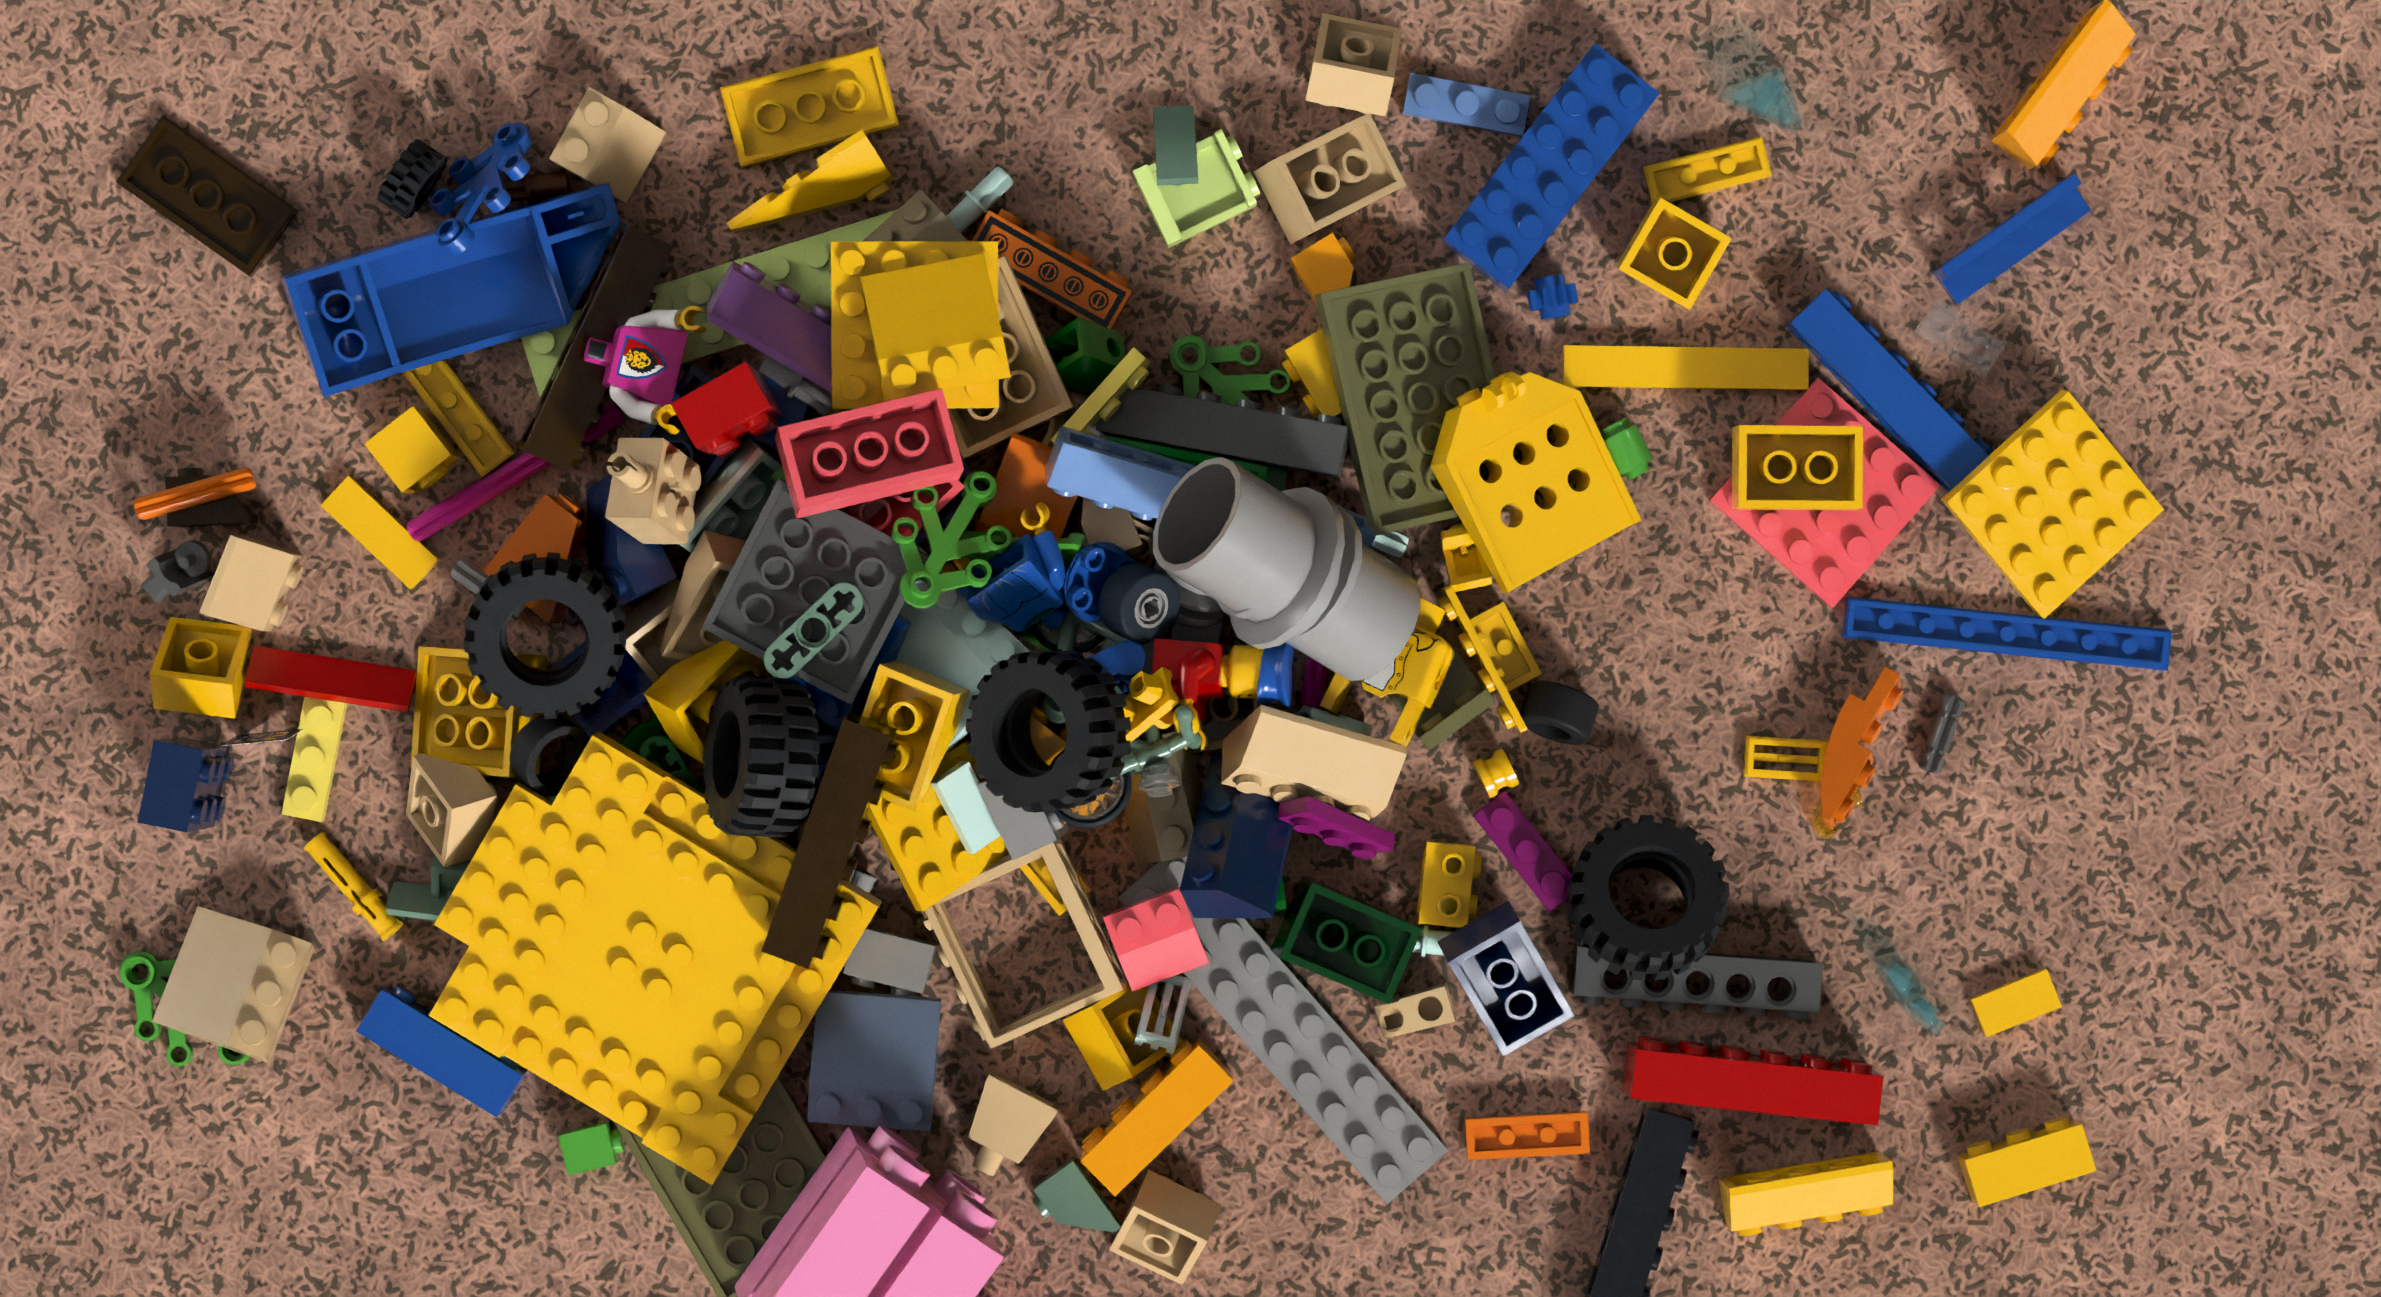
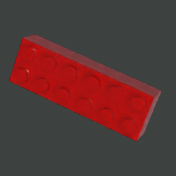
M1639 1036L1638 1043H1627L1622 1090L1631 1099L1878 1126L1884 1076L1874 1071L1873 1065L1866 1064L1865 1060L1841 1058V1065L1832 1064V1060L1825 1059V1056L1801 1053L1800 1060H1792L1791 1056L1785 1055V1052L1778 1050L1760 1049V1056L1750 1055V1051H1746L1744 1047L1720 1045L1719 1051H1710L1709 1047L1704 1046L1702 1042L1679 1040V1047L1668 1046V1042H1664L1662 1038Z

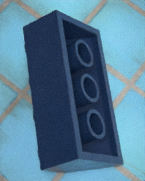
M1212 754L1181 881L1180 892L1194 918H1273L1293 825L1277 818L1279 803L1273 798L1256 793H1243L1235 787L1221 784L1222 754Z

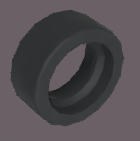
M560 714L555 719H544V715H541L527 723L513 741L510 752L511 770L519 781L542 796H557L590 738L582 728ZM566 735L567 745L559 763L550 771L536 775L537 758L544 746L552 739Z

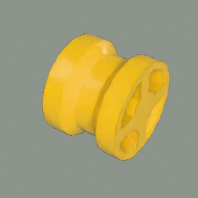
M1502 748L1495 751L1493 757L1487 760L1477 759L1472 762L1489 798L1496 796L1499 789L1503 787L1513 788L1519 785L1516 774Z

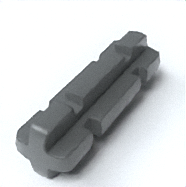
M1950 694L1942 696L1938 707L1941 712L1934 718L1925 744L1928 747L1927 751L1922 752L1919 761L1921 769L1934 774L1941 772L1945 758H1942L1943 754L1948 753L1958 722L1955 721L1956 717L1961 716L1965 705L1964 700Z

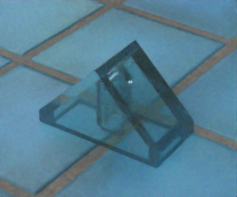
M1783 67L1729 86L1721 94L1720 100L1791 133L1796 132L1801 126L1802 119Z

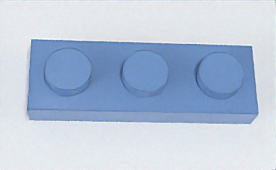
M1410 73L1402 115L1522 138L1531 96Z

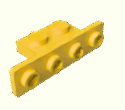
M1451 584L1446 585L1440 589L1444 597L1438 599L1439 604L1446 611L1445 615L1449 621L1456 619L1463 633L1457 637L1467 656L1475 655L1482 667L1477 672V675L1483 687L1489 693L1494 691L1498 697L1501 706L1497 707L1496 710L1507 730L1514 727L1516 733L1526 731L1527 726L1508 692L1542 673L1505 603L1501 602L1469 619Z

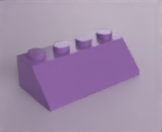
M732 261L708 301L707 320L832 393L831 311L820 304H815L814 307H811L799 300L801 294L784 283H780L777 287L764 279L766 274L753 264L744 262L741 266Z

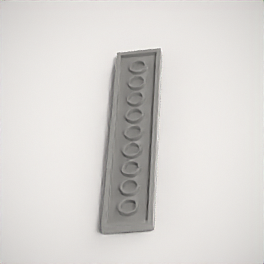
M1187 856L1157 862L1117 898L1124 906L1181 886ZM1191 913L1209 963L1183 973L1386 1204L1390 1203L1449 1151L1447 1147L1284 962L1271 951L1269 945L1245 918H1194Z

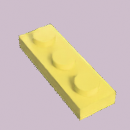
M1133 347L1063 427L1094 435L1090 431L1101 418L1107 421L1121 405L1118 398L1128 387L1131 390H1135L1149 374V371L1145 368L1151 362ZM1058 432L1051 439L1053 443H1055Z
M304 697L298 729L303 730L297 733L282 815L324 822L347 703Z

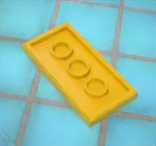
M878 46L720 87L742 168L843 142L861 129L865 135L900 127Z

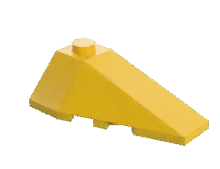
M861 129L817 158L816 161L818 163L816 166L818 168L811 173L808 169L801 173H796L786 180V183L782 186L784 190L782 193L776 195L775 192H771L728 221L727 225L735 234L857 203L865 198L869 202H873L890 190L887 184L894 179Z

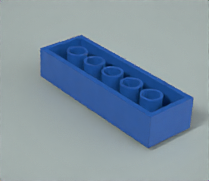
M1595 43L1441 243L1465 262H1469L1470 266L1506 292L1660 93Z

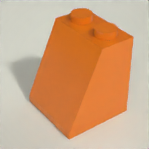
M561 493L558 496L544 494L485 567L483 572L488 576L491 574L495 575L499 572L500 567L511 560L514 563L522 561L524 555L533 553L536 554L537 558L547 557L548 552L560 553V559L571 561L572 557L579 559L587 530V520L581 516L585 509L566 494L565 496ZM535 600L524 604L546 623L558 624L564 618L567 607L553 600Z

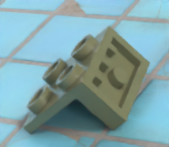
M1442 637L1452 646V644L1446 637ZM1454 647V658L1432 711L1425 709L1414 731L1429 751L1495 703L1493 697L1487 689L1482 687ZM1395 693L1388 694L1390 700L1402 714L1408 700Z

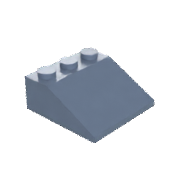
M829 990L815 1015L807 1122L867 1127L883 1125L893 1129L930 1131L935 1102L941 998Z

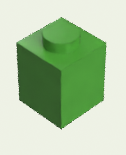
M611 1120L566 1130L558 1135L568 1175L614 1165L621 1159L619 1153L625 1152L623 1137L618 1128L613 1129Z

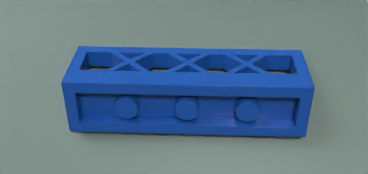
M2076 174L2063 179L1932 272L1955 305L1964 301L2091 211L2076 187L2082 184Z

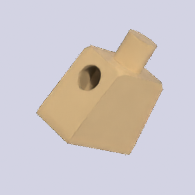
M990 1071L968 1136L971 1140L982 1145L972 1166L988 1175L994 1176L1003 1157L1020 1163L1054 1119L1059 1106Z

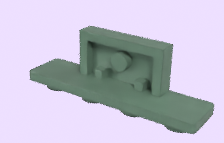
M434 856L431 864V885L395 881L386 903V914L436 921L470 861H464L444 868L438 858Z

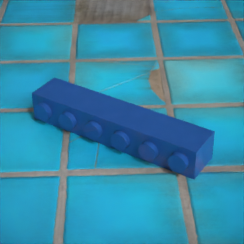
M1827 289L1820 291L1785 326L1947 492H1950L1984 461L1993 450L1981 438L1976 437L1973 440L1963 429L1966 425L1965 421L1953 409L1948 407L1944 410L1934 400L1937 396L1935 390L1921 378L1916 381L1905 370L1909 365L1899 353L1893 349L1887 352L1877 341L1880 338L1879 333L1867 321L1862 320L1859 323L1848 312L1852 307L1839 292L1834 290L1830 293Z

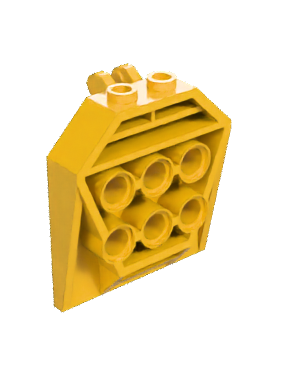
M1512 370L1491 379V384L1484 387L1482 393L1479 388H1475L1456 398L1459 405L1445 413L1430 464L1436 479L1503 593L1514 590L1518 586L1642 520L1581 391L1531 372L1518 375L1515 372L1513 373ZM1548 428L1552 429L1555 434L1554 446L1547 440ZM1515 445L1518 446L1522 452V461L1520 464L1516 462L1513 456V449ZM1481 463L1485 464L1489 471L1487 482L1481 478L1479 473ZM1570 472L1576 477L1575 490L1568 483ZM1536 490L1541 492L1544 499L1541 508L1535 503L1534 495ZM1503 507L1507 509L1510 515L1508 526L1501 520V510Z

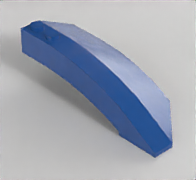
M605 183L512 207L497 213L472 218L467 226L474 232L475 238L470 247L457 256H450L439 245L438 237L436 236L437 229H433L281 275L280 278L294 320L323 397L472 351L568 326L584 290L588 288L602 261L601 258L611 238L615 236L621 221L610 185Z

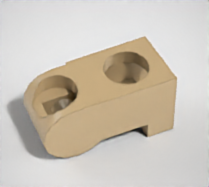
M1446 982L1408 993L1407 996L1392 999L1390 1004L1381 1002L1374 1006L1383 1038L1399 1036L1456 1021V1013Z

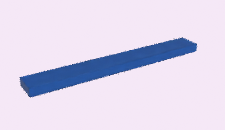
M1846 597L1842 638L2168 671L2172 630L2049 617L2043 619L2039 616Z

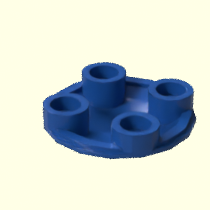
M1098 541L1085 546L1073 557L1065 572L1063 585L1065 602L1073 615L1086 622L1102 621L1099 614V596L1102 586L1110 574L1118 568L1136 563L1133 558L1128 557L1124 549L1112 542Z

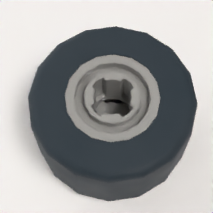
M1136 563L1121 566L1111 573L1102 586L1099 596V614L1103 624L1112 633L1142 644H1147L1154 638L1160 639L1166 635L1176 622L1180 609V594L1175 582L1163 572Z

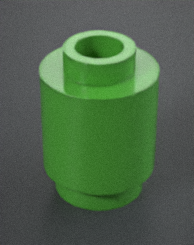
M1628 417L1600 431L1620 475L1625 474L1629 481L1650 470L1647 462L1654 458L1637 425H1631Z

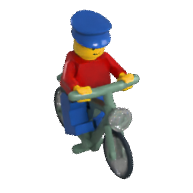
M1065 597L1061 607L1066 610L1067 615L1064 622L1058 628L1051 630L1040 620L1030 626L1035 638L1049 650L1061 649L1062 651L1073 650L1085 653L1097 647L1104 640L1105 643L1101 652L1088 658H1093L1102 665L1103 669L1100 673H1110L1117 682V686L1114 687L1116 693H1123L1124 698L1127 696L1125 692H1130L1129 684L1131 679L1140 671L1153 675L1161 667L1171 670L1173 676L1171 685L1178 696L1179 702H1181V705L1173 712V722L1177 733L1164 739L1160 728L1153 724L1144 731L1146 741L1137 737L1130 743L1129 752L1131 753L1121 758V761L1125 763L1119 777L1111 778L1113 785L1105 794L1097 795L1095 801L1086 805L1053 811L1061 820L1073 826L1093 828L1104 825L1118 816L1126 806L1131 794V775L1141 771L1142 779L1138 781V789L1147 791L1148 797L1171 795L1172 788L1179 786L1180 781L1179 777L1175 776L1174 767L1169 765V757L1172 756V753L1182 748L1188 750V747L1195 750L1201 748V751L1206 748L1208 737L1202 731V724L1206 723L1207 702L1210 698H1223L1225 696V688H1228L1230 695L1234 698L1257 699V707L1277 703L1282 704L1286 709L1291 707L1294 647L1287 643L1261 650L1251 645H1235L1229 655H1226L1223 645L1218 643L1154 638L1149 643L1142 644L1141 646L1137 642L1112 633L1103 624V621L1086 622L1073 615L1065 602ZM1043 693L1037 701L1044 700L1043 711L1046 717L1057 724L1066 723L1057 703L1049 695L1045 698V693ZM1064 750L1053 759L1049 765L1050 767L1054 768L1057 765Z

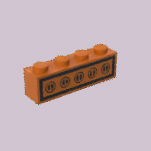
M1003 209L999 211L998 215L990 210L987 212L972 241H998V259L1007 256L1021 288L1076 319L1079 317L1111 330L1114 328L1132 296V291L1126 288L1129 283L1127 279L1109 269L1105 275L1091 268L1093 260L1073 249L1069 255L1055 248L1058 242L1056 239L1038 229L1032 235L1019 227L1022 222L1021 219Z

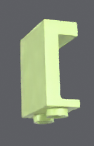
M1222 129L1196 143L1198 184L1157 186L1156 163L1150 166L1146 164L1133 170V177L1167 248L1173 247L1257 205L1255 196L1259 195L1260 191L1251 172L1243 174L1237 162V159L1243 157L1234 136L1225 137Z

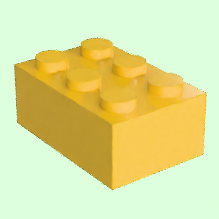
M1738 425L1732 427V509H1863V426Z

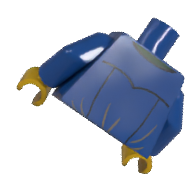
M1042 502L1036 504L1040 521H1034L1030 517L1027 508L1023 510L1020 517L1021 523L1028 530H1034L1036 536L1032 538L1027 533L1009 545L1005 552L996 554L988 559L987 562L991 566L992 574L986 585L978 588L971 585L959 588V592L980 620L1007 625L1015 631H1024L1039 620L1051 630L1058 628L1064 622L1067 612L1061 605L1064 602L1063 585L1066 571L1063 556L1052 530L1047 531L1045 526L1050 516L1049 508L1046 504ZM969 557L953 560V562L960 571L965 570L971 560ZM948 563L943 567L942 573L957 570L951 563ZM979 568L971 569L974 577H985L983 570Z

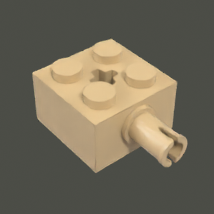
M619 438L616 452L607 461L614 465V467L607 466L608 473L612 475L605 518L642 544L687 545L689 532L695 522L693 507L696 491L701 485L700 465L664 438Z

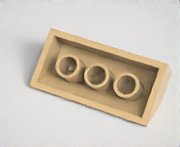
M1260 705L1223 739L1221 784L1235 787L1243 793H1256L1271 797L1278 803L1310 796L1369 823L1387 807L1407 756V747Z

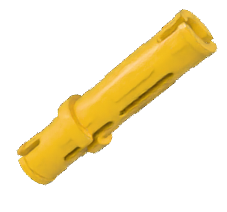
M324 831L309 841L303 849L311 855L354 905L352 911L356 915L361 914L379 934L382 941L387 940L404 925L403 922L399 921L395 915L386 914V904L380 899L382 893L377 888L373 890L326 836L327 834Z

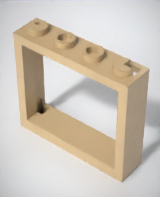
M1060 838L1013 861L1010 856L997 862L923 912L921 911L925 919L923 921L925 927L929 931L934 930L940 942L937 945V951L942 963L947 968L952 967L958 980L954 982L958 997L963 1004L969 1003L975 1016L972 1019L974 1030L979 1032L982 1041H987L990 1049L1123 990L1128 983ZM1043 857L1101 981L1002 1025L944 902Z

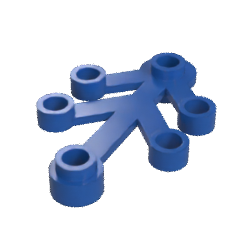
M524 123L505 124L496 132L494 144L470 161L464 156L454 161L448 172L461 186L453 192H450L447 188H442L431 197L429 205L439 216L449 214L456 205L466 199L457 216L445 220L436 231L439 245L450 256L460 255L472 244L475 234L467 225L482 201L493 213L502 211L510 203L511 195L505 189L501 169L512 181H517L528 173L531 165L524 157V154L531 147L532 138L529 136V129Z

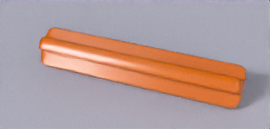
M241 468L136 498L134 500V509L139 519H150L252 490L256 487V478L251 468Z

